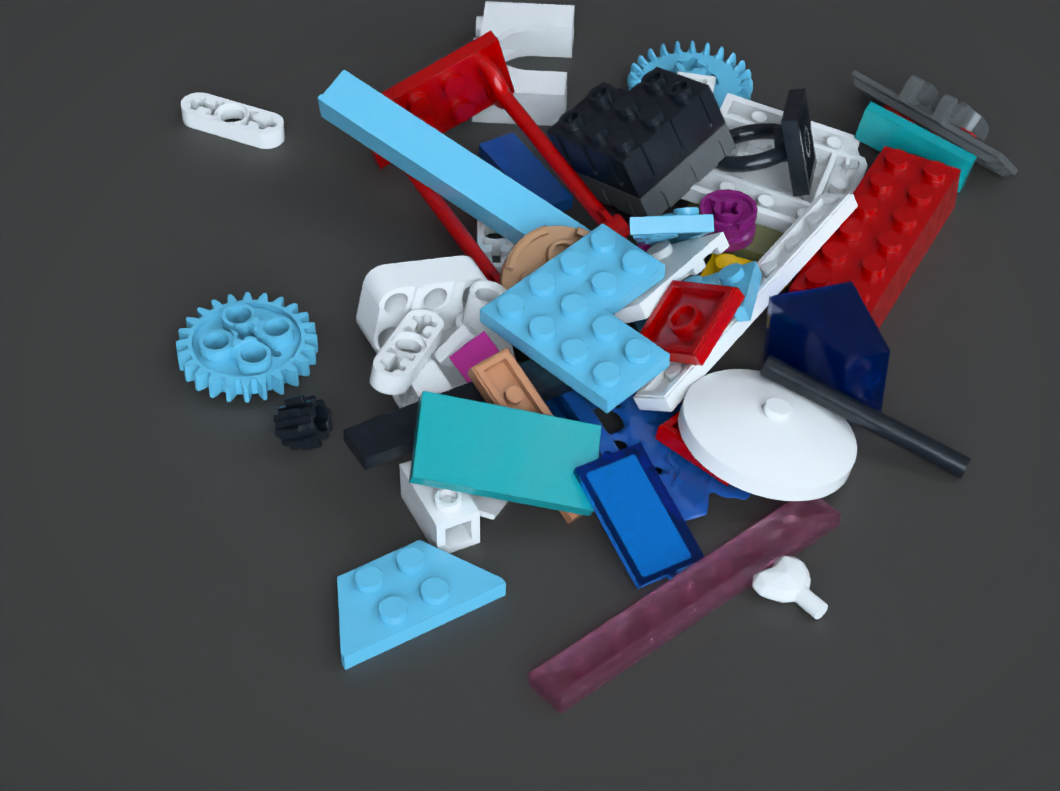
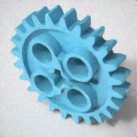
M246 292L243 300L237 301L230 294L227 297L228 303L223 305L214 299L211 300L212 310L209 311L201 307L197 308L198 318L187 317V328H180L178 330L179 340L176 341L179 369L184 371L185 380L187 382L195 380L197 391L209 387L211 398L218 396L221 392H225L227 402H231L237 394L243 395L245 403H249L252 394L257 393L263 400H267L268 391L272 389L278 394L283 395L285 394V383L297 387L299 385L298 375L309 376V365L316 364L318 340L315 323L309 322V314L307 312L298 313V304L293 303L284 307V297L281 296L273 302H268L267 293H263L258 300H252L251 294Z

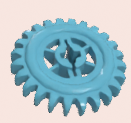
M693 40L687 52H683L680 49L679 41L675 42L674 54L668 53L663 43L660 46L659 57L655 55L652 48H649L647 61L642 55H639L637 64L633 63L631 65L627 78L629 91L637 83L641 82L642 77L656 67L676 74L679 71L715 76L714 97L719 108H721L727 93L750 100L751 93L753 92L751 71L746 69L744 60H741L736 65V54L732 53L724 61V48L722 46L716 55L710 56V44L708 42L705 44L704 50L701 53H697Z

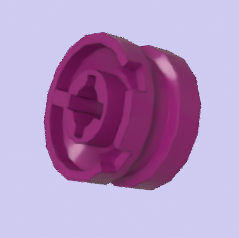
M730 189L717 190L707 194L701 199L699 215L713 214L714 232L704 236L724 232L730 245L724 252L739 251L748 247L753 242L756 233L755 221L758 210L756 202L749 195Z

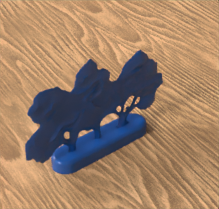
M575 390L544 401L555 417L601 425L598 469L625 459L614 443L616 440L625 442L628 447L637 451L640 457L636 460L647 480H649L666 514H672L674 519L679 522L707 515L710 493L714 492L721 497L739 498L742 500L747 499L751 495V493L731 484L729 486L724 485L655 439L658 427L679 412L682 403L678 404L672 412L639 410L633 399L639 391L637 390L621 402L619 408L611 410L620 416L624 426L620 431L608 433L593 409L599 407L585 399ZM659 467L663 471L660 474H651L646 469Z

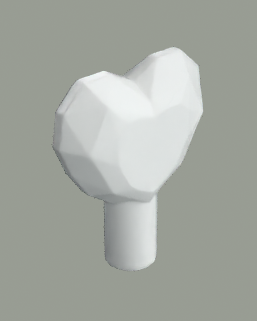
M781 556L775 560L771 568L760 570L753 575L752 588L764 598L780 603L796 602L815 619L821 618L828 609V605L809 590L811 583L809 571L805 563L795 556Z

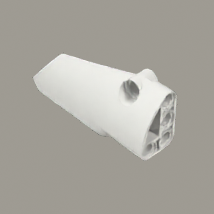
M460 255L383 264L370 270L365 276L356 314V322L376 354H378L407 313L413 310H428L438 314L444 321L441 342L435 352L462 324H465L478 333L485 331L499 351L508 348L516 360L512 344L480 322V309L504 293L506 289L496 282L488 281L471 257ZM401 350V351L407 352V353H414V352H411V351H408V350ZM433 353L410 388L403 394L392 396L399 408L418 402L422 391L440 394L464 385L467 381L456 367L441 365ZM469 494L478 507L480 516L491 520L495 519L508 502Z

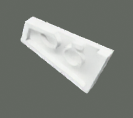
M724 232L673 244L670 241H662L650 247L647 253L665 265V278L618 311L614 316L624 323L647 319L652 314L672 280L681 281L688 276L697 275L706 267L703 259L707 255L713 253L721 254L730 246Z

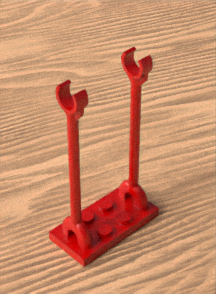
M492 31L485 33L381 93L442 134L492 105L504 109L598 226L605 224L624 238L630 235V227L618 213L610 215L514 97L513 93H515L504 55L499 40ZM369 149L373 160L380 169L391 164V162ZM404 172L463 253L474 260L488 281L500 284V273L443 197Z

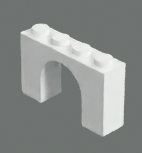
M485 1L483 16H477L476 38H473V40L492 31L499 40L505 62L524 56L572 58L575 5ZM507 65L515 90L513 95L536 124L553 126L559 121L561 115L566 112L567 72L523 70ZM495 105L472 117V122L516 124L504 109H500Z

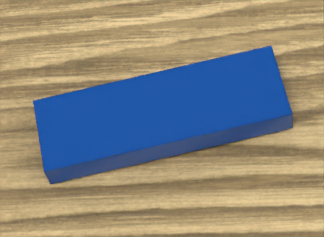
M513 132L479 144V156L485 162L563 212L572 208L573 197Z

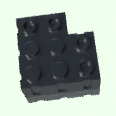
M659 67L646 73L642 77L641 82L637 83L629 91L621 88L616 89L612 85L602 82L599 86L591 89L588 95L574 108L561 115L559 121L546 131L553 145L601 203L608 206L612 205L617 210L633 217L662 216L661 214L678 202L690 191L694 184L700 182L718 166V163L724 157H728L736 149L710 85Z

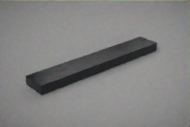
M532 359L519 363L543 401L574 390ZM472 381L440 393L442 395L486 403ZM418 402L343 430L344 442L364 470L413 452Z

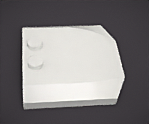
M727 93L720 108L729 130L757 123L781 124L784 112ZM811 121L817 164L810 195L793 197L788 162H781L775 166L751 172L735 173L713 169L700 182L694 184L690 191L681 199L700 205L701 199L711 192L725 189L740 191L749 195L756 202L758 208L756 224L785 233L820 194H853L865 175L867 162L865 157L859 154L858 146L860 141L854 138L855 135ZM757 139L735 144L736 149L729 156H747L775 148L774 139Z

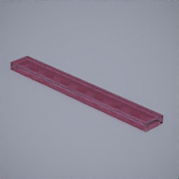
M821 498L787 502L528 673V684L560 714L751 586L754 574L760 570L771 568L775 560L781 556H795L838 527L841 514Z

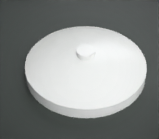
M728 369L717 371L701 377L690 386L686 392L678 417L681 437L692 455L706 469L723 481L741 490L765 498L783 501H807L822 498L835 492L849 477L857 456V443L854 432L845 418L760 375L761 371Z

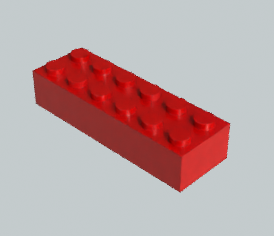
M884 146L853 192L858 207L803 266L789 287L786 326L865 352L953 211L961 169L945 165L940 161L922 158L901 149Z

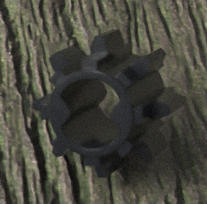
M298 395L284 399L285 406L279 407L277 415H274L273 418L276 428L274 432L276 437L279 436L282 440L281 444L284 446L290 445L291 450L302 448L303 451L321 447V440L330 437L328 433L333 430L332 413L325 406V401L322 399L316 400L315 395L308 397Z

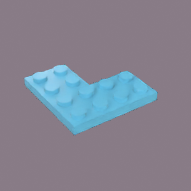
M605 224L595 228L480 309L481 323L605 413L610 412L669 367L670 354L614 316L618 311L664 279L665 265Z

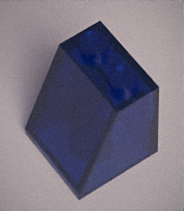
M853 282L769 296L763 354L764 364L769 355H772L882 412L890 349Z

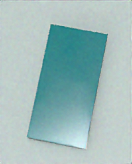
M422 391L418 402L409 483L590 516L594 511L595 494L585 475L598 470L601 425Z

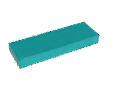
M870 102L866 107L854 136L855 139L880 152L884 146L961 169L958 193L964 187L977 158L976 155L873 102Z

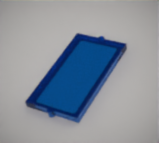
M641 442L614 453L605 451L601 458L574 469L573 473L637 589L666 577L669 580H673L678 572L705 560L704 554Z

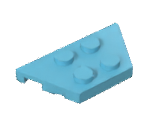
M421 540L338 576L342 666L345 670L505 596L506 582L493 573Z

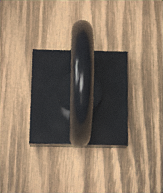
M803 88L789 90L781 124L757 123L729 130L735 144L757 139H774L775 148L753 155L724 157L714 169L735 173L751 172L769 168L781 162H788L793 197L810 195L817 159L806 90Z

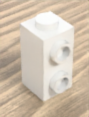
M411 461L399 464L401 497L430 545L447 553H452L480 543V511L469 494L409 483Z

